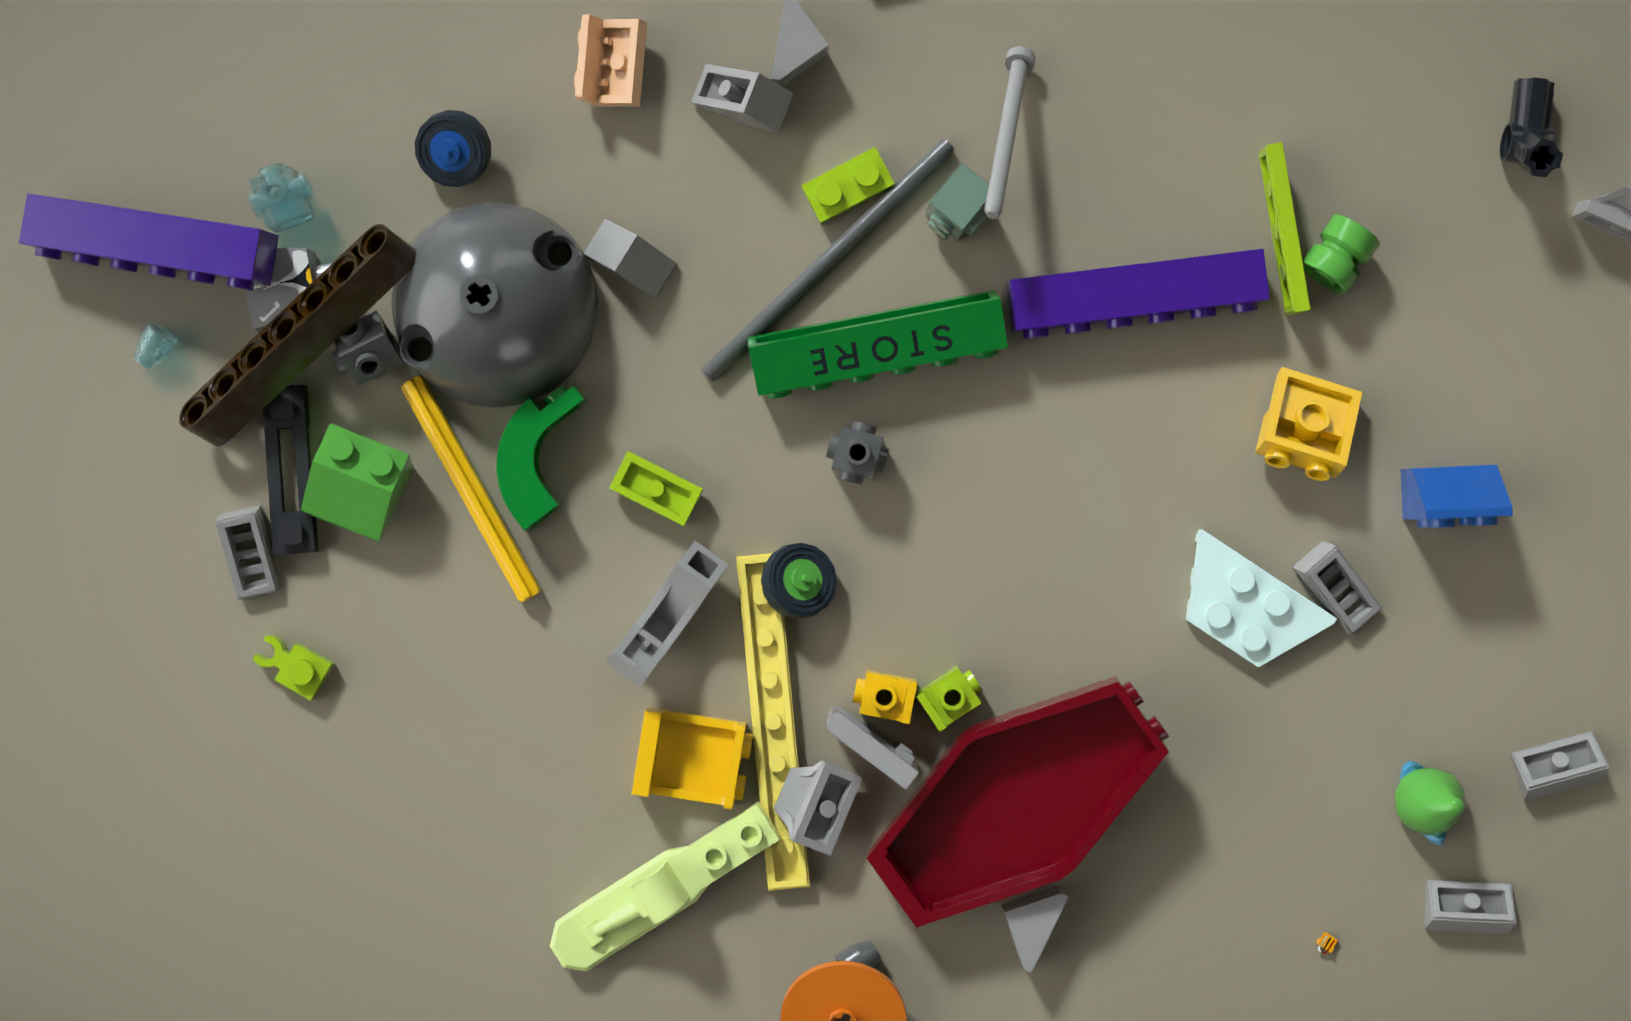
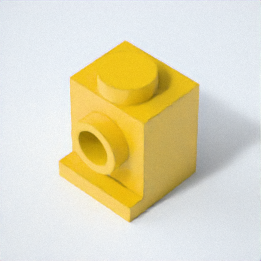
M866 670L865 679L857 678L852 703L860 704L859 714L910 724L917 681L912 678ZM882 689H887L892 693V700L885 705L878 703L876 700V694Z

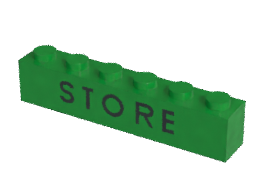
M995 290L747 337L758 396L767 394V397L770 399L788 396L792 393V389L808 387L812 391L827 389L833 386L834 381L850 379V382L853 383L865 382L873 379L875 373L891 371V374L894 375L906 374L916 369L915 366L932 363L936 367L948 366L956 363L958 357L973 355L977 359L989 358L997 355L998 350L1008 348L1001 299Z

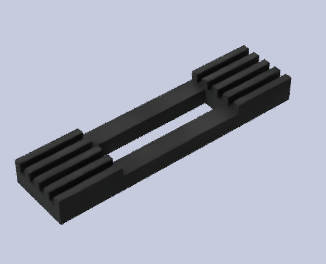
M306 385L287 386L263 408L273 555L319 552L316 517L301 511L311 469L308 392ZM294 428L299 511L285 512L279 429Z

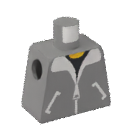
M277 248L271 286L254 283L253 291L245 290L252 329L261 331L332 263L318 266L315 252L308 248Z

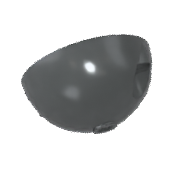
M499 202L476 203L451 210L425 227L410 245L416 249L415 263L411 270L392 289L393 324L400 343V354L403 361L414 367L425 380L439 391L456 400L476 406L505 407L519 405L529 398L535 400L555 389L570 376L582 361L591 343L597 321L598 299L596 283L590 264L580 246L565 229L551 218L533 209L516 204ZM560 245H567L572 249L571 260L563 266L554 265L551 260L553 250ZM480 287L486 291H492L491 294L487 295L490 302L486 306L473 302L474 299L478 298L475 291ZM428 339L432 345L431 356L427 360L419 362L414 356V347L419 341Z

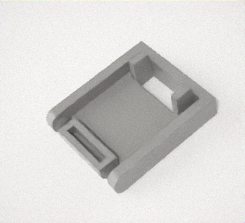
M833 706L827 713L828 731L906 790L919 773L914 762L915 757L912 755L913 751L902 743L895 748L841 706Z

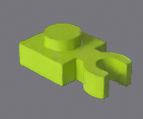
M266 635L263 640L274 647V655L272 658H267L258 653L252 658L253 661L261 667L275 666L280 670L274 679L275 681L310 701L314 700L335 663L301 643H295L291 651L286 648L285 642L280 637Z

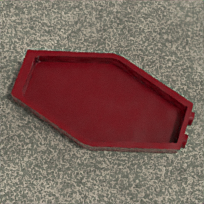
M1114 676L973 724L956 738L870 847L866 858L916 928L1059 881L1077 868L1169 753L1163 741L1170 736L1155 715L1148 720L1138 706L1144 703V700L1130 681L1122 685L1119 679Z

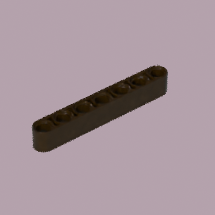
M377 224L369 228L184 404L179 416L181 427L213 446L219 447L226 444L411 270L416 259V249L383 224Z

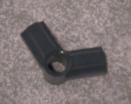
M1535 77L1519 78L1514 81L1510 121L1505 126L1501 137L1500 158L1502 161L1517 162L1532 176L1547 177L1551 171L1560 168L1563 153L1556 147L1554 131L1552 128H1549L1555 83L1548 81V79Z

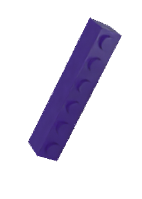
M27 193L19 244L36 248L35 256L61 260L62 253L72 254V261L80 264L99 266L100 259L110 260L111 268L137 272L138 265L150 267L149 274L175 279L176 271L189 273L188 280L214 285L215 277L228 279V287L253 291L254 283L271 286L279 235L259 228Z
M1264 249L1010 279L1007 283L1012 333L1023 332L1024 340L1048 337V329L1065 327V334L1090 332V324L1107 322V329L1126 328L1133 326L1132 319L1148 317L1149 324L1167 323L1175 321L1174 314L1190 312L1191 319L1216 316V309L1232 307L1233 314L1258 311V304L1270 299Z

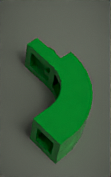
M564 385L556 389L544 399L548 405L544 409H541L535 400L529 398L513 414L502 433L496 460L498 485L508 510L524 531L531 530L562 506V503L544 481L539 466V454L542 443L548 433L588 402L582 392L575 386L568 390Z

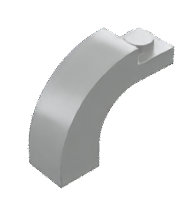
M694 541L675 565L645 611L612 652L606 664L641 688L703 604L729 564Z

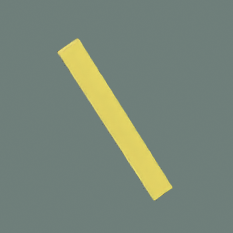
M772 553L736 557L759 799L762 808L781 835L779 841L764 849L768 891L810 887L807 847L790 839L787 826L774 811V806L790 768L799 767L785 617L770 606L763 595L761 585L763 566Z

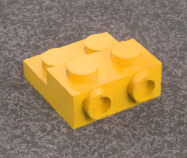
M1282 367L1276 376L1269 410L1263 416L1255 453L1265 456L1264 461L1272 467L1287 468L1291 464L1304 468L1305 475L1313 480L1326 481L1330 477L1336 478L1347 466L1362 392Z

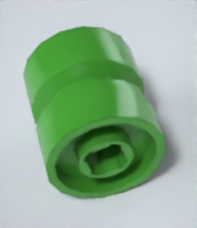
M1335 214L1320 234L1322 244L1312 245L1302 261L1304 272L1312 279L1334 292L1346 294L1360 275L1356 267L1368 263L1379 247L1380 242L1374 234L1359 223L1345 216Z

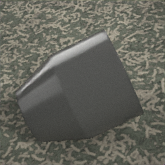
M870 940L852 944L835 955L837 961H852L868 965L872 968H875L881 960L880 954Z

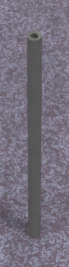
M945 138L935 145L701 370L712 381L716 379L748 348L747 337L762 335L955 151L953 146Z

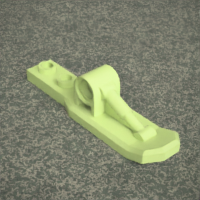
M758 801L689 846L663 851L559 918L555 923L550 948L563 968L588 972L609 956L697 902L709 884L779 841L781 835Z

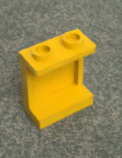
M647 707L644 712L631 794L648 797L650 794L723 805L724 809L732 810L734 800L743 801L746 775H740L739 769L741 758H750L753 734L745 733L747 722Z

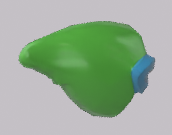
M1410 760L1402 766L1400 783L1395 791L1396 813L1407 827L1422 833L1431 843L1443 846L1446 831L1459 821L1466 808L1465 790L1451 773L1437 768H1425L1419 763Z

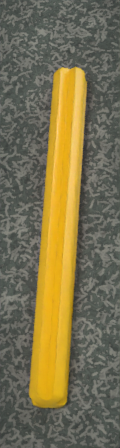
M416 376L407 380L401 386L403 394L517 599L523 602L536 596L540 592V586L422 376Z

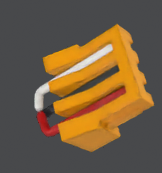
M1324 932L1321 938H1318L1316 941L1320 945L1318 951L1324 955L1328 951L1332 953L1334 946L1338 942L1336 938L1327 932Z

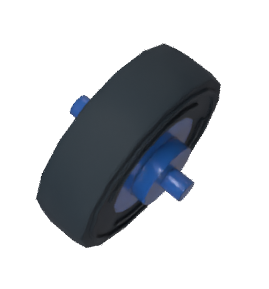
M445 110L432 115L419 128L415 139V156L421 170L431 180L443 186L461 187L474 182L486 171L491 158V140L485 127L475 117L463 111Z

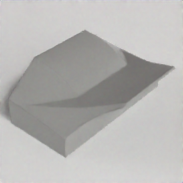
M1627 185L1609 194L1578 201L1571 217L1631 243V187Z
M823 760L814 766L790 768L774 806V811L781 817L788 828L790 839L793 842L831 856L863 777Z

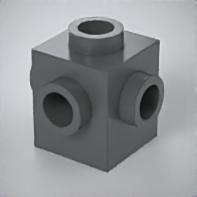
M377 310L358 319L334 342L336 350L331 352L339 371L343 375L350 373L358 386L372 379H378L386 374V372L404 363L395 336Z
M853 421L851 428L842 427L840 435L832 433L825 458L833 459L831 469L839 470L838 479L862 485L864 477L873 479L875 471L883 473L889 448L882 447L884 437L875 435L877 427ZM855 444L862 445L866 450V456L860 461L853 460L849 454L850 448Z

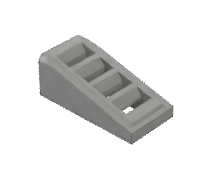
M261 505L220 514L215 520L237 600L279 591L280 586ZM250 522L252 529L233 533L232 526ZM255 539L256 546L237 550L236 543ZM260 556L261 562L246 566H241L240 560ZM261 572L265 573L266 579L249 583L244 582L243 576Z
M1326 541L1319 543L1293 566L1305 584L1350 635L1354 634L1383 609L1338 547ZM1339 572L1342 576L1326 588L1324 584ZM1351 586L1353 589L1337 602L1335 598L1347 587ZM1361 598L1364 602L1347 616L1344 611Z

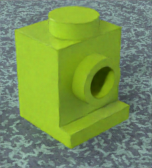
M955 666L918 690L915 695L939 732L947 728L946 726L981 704L977 694L982 692L983 689L970 670L962 674L959 668ZM952 689L960 693V700L955 705L947 704L944 699L946 692Z

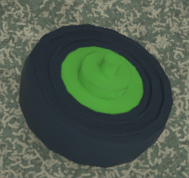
M805 543L785 545L772 553L763 566L761 577L763 595L770 606L781 615L795 619L812 617L824 610L834 597L837 584L835 568L827 554L816 546Z

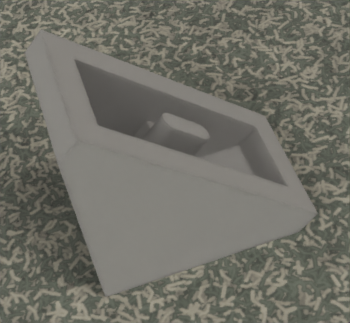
M784 0L771 78L772 81L782 87L829 54L828 43L797 0Z
M606 218L583 253L654 299L677 264L638 235Z
M1058 886L1001 905L1023 969L1032 973L1069 898L1065 890Z

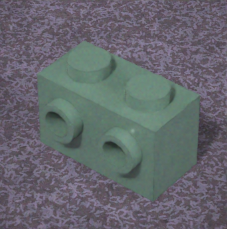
M961 163L929 202L925 213L930 218V221L927 223L928 226L946 240L951 235L958 241L964 232L971 237L986 219L987 215L984 209L989 184L964 163Z

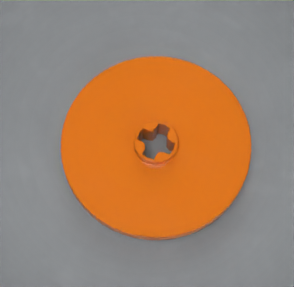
M852 961L827 962L817 965L800 975L785 994L780 1021H837V1018L840 1019L843 1014L850 1015V1020L846 1021H907L905 1003L895 984L880 971L868 965Z

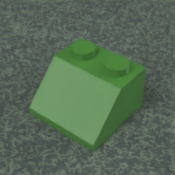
M330 423L312 461L301 511L380 543L414 469L410 455Z

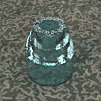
M149 322L137 339L133 358L142 366L152 369L167 359L177 344L178 339L161 325Z

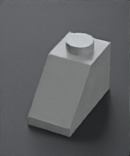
M705 64L691 103L753 128L779 132L781 124L786 117L793 93L760 73Z

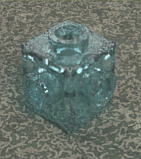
M276 163L260 169L258 177L248 180L253 193L248 194L251 208L257 218L263 217L268 229L280 233L316 219L309 198L314 197V192L305 173L299 174L297 170L289 165L283 167L282 163Z

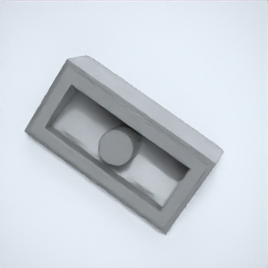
M1592 731L1511 753L1512 763L1524 801L1534 800L1605 779L1609 770L1607 761Z
M1427 880L1424 916L1425 930L1490 934L1509 933L1517 924L1512 885L1507 883Z

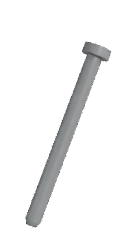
M1022 46L1009 49L1005 60V66L1010 73L984 209L987 217L990 219H996L1002 213L1026 74L1030 73L1035 65L1036 56L1034 52Z

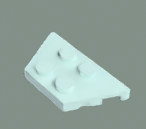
M1199 529L1197 532L1194 568H1192L1190 579L1191 594L1187 604L1186 621L1254 666H1262L1333 625L1337 620L1336 617L1203 529Z

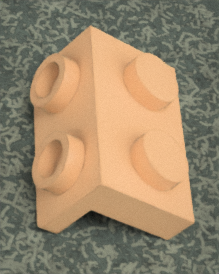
M592 14L582 15L581 29L578 33V66L574 76L576 99L596 107H640L647 22L640 19L602 20Z

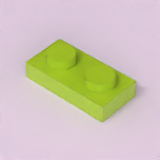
M875 146L801 185V188L821 225L890 189L895 183Z
M627 451L609 489L682 526L686 525L704 490L630 451Z

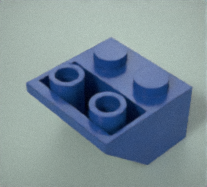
M1497 465L1400 469L1403 519L1416 520L1417 527H1455V518L1459 519V525H1498V516H1513L1512 504Z

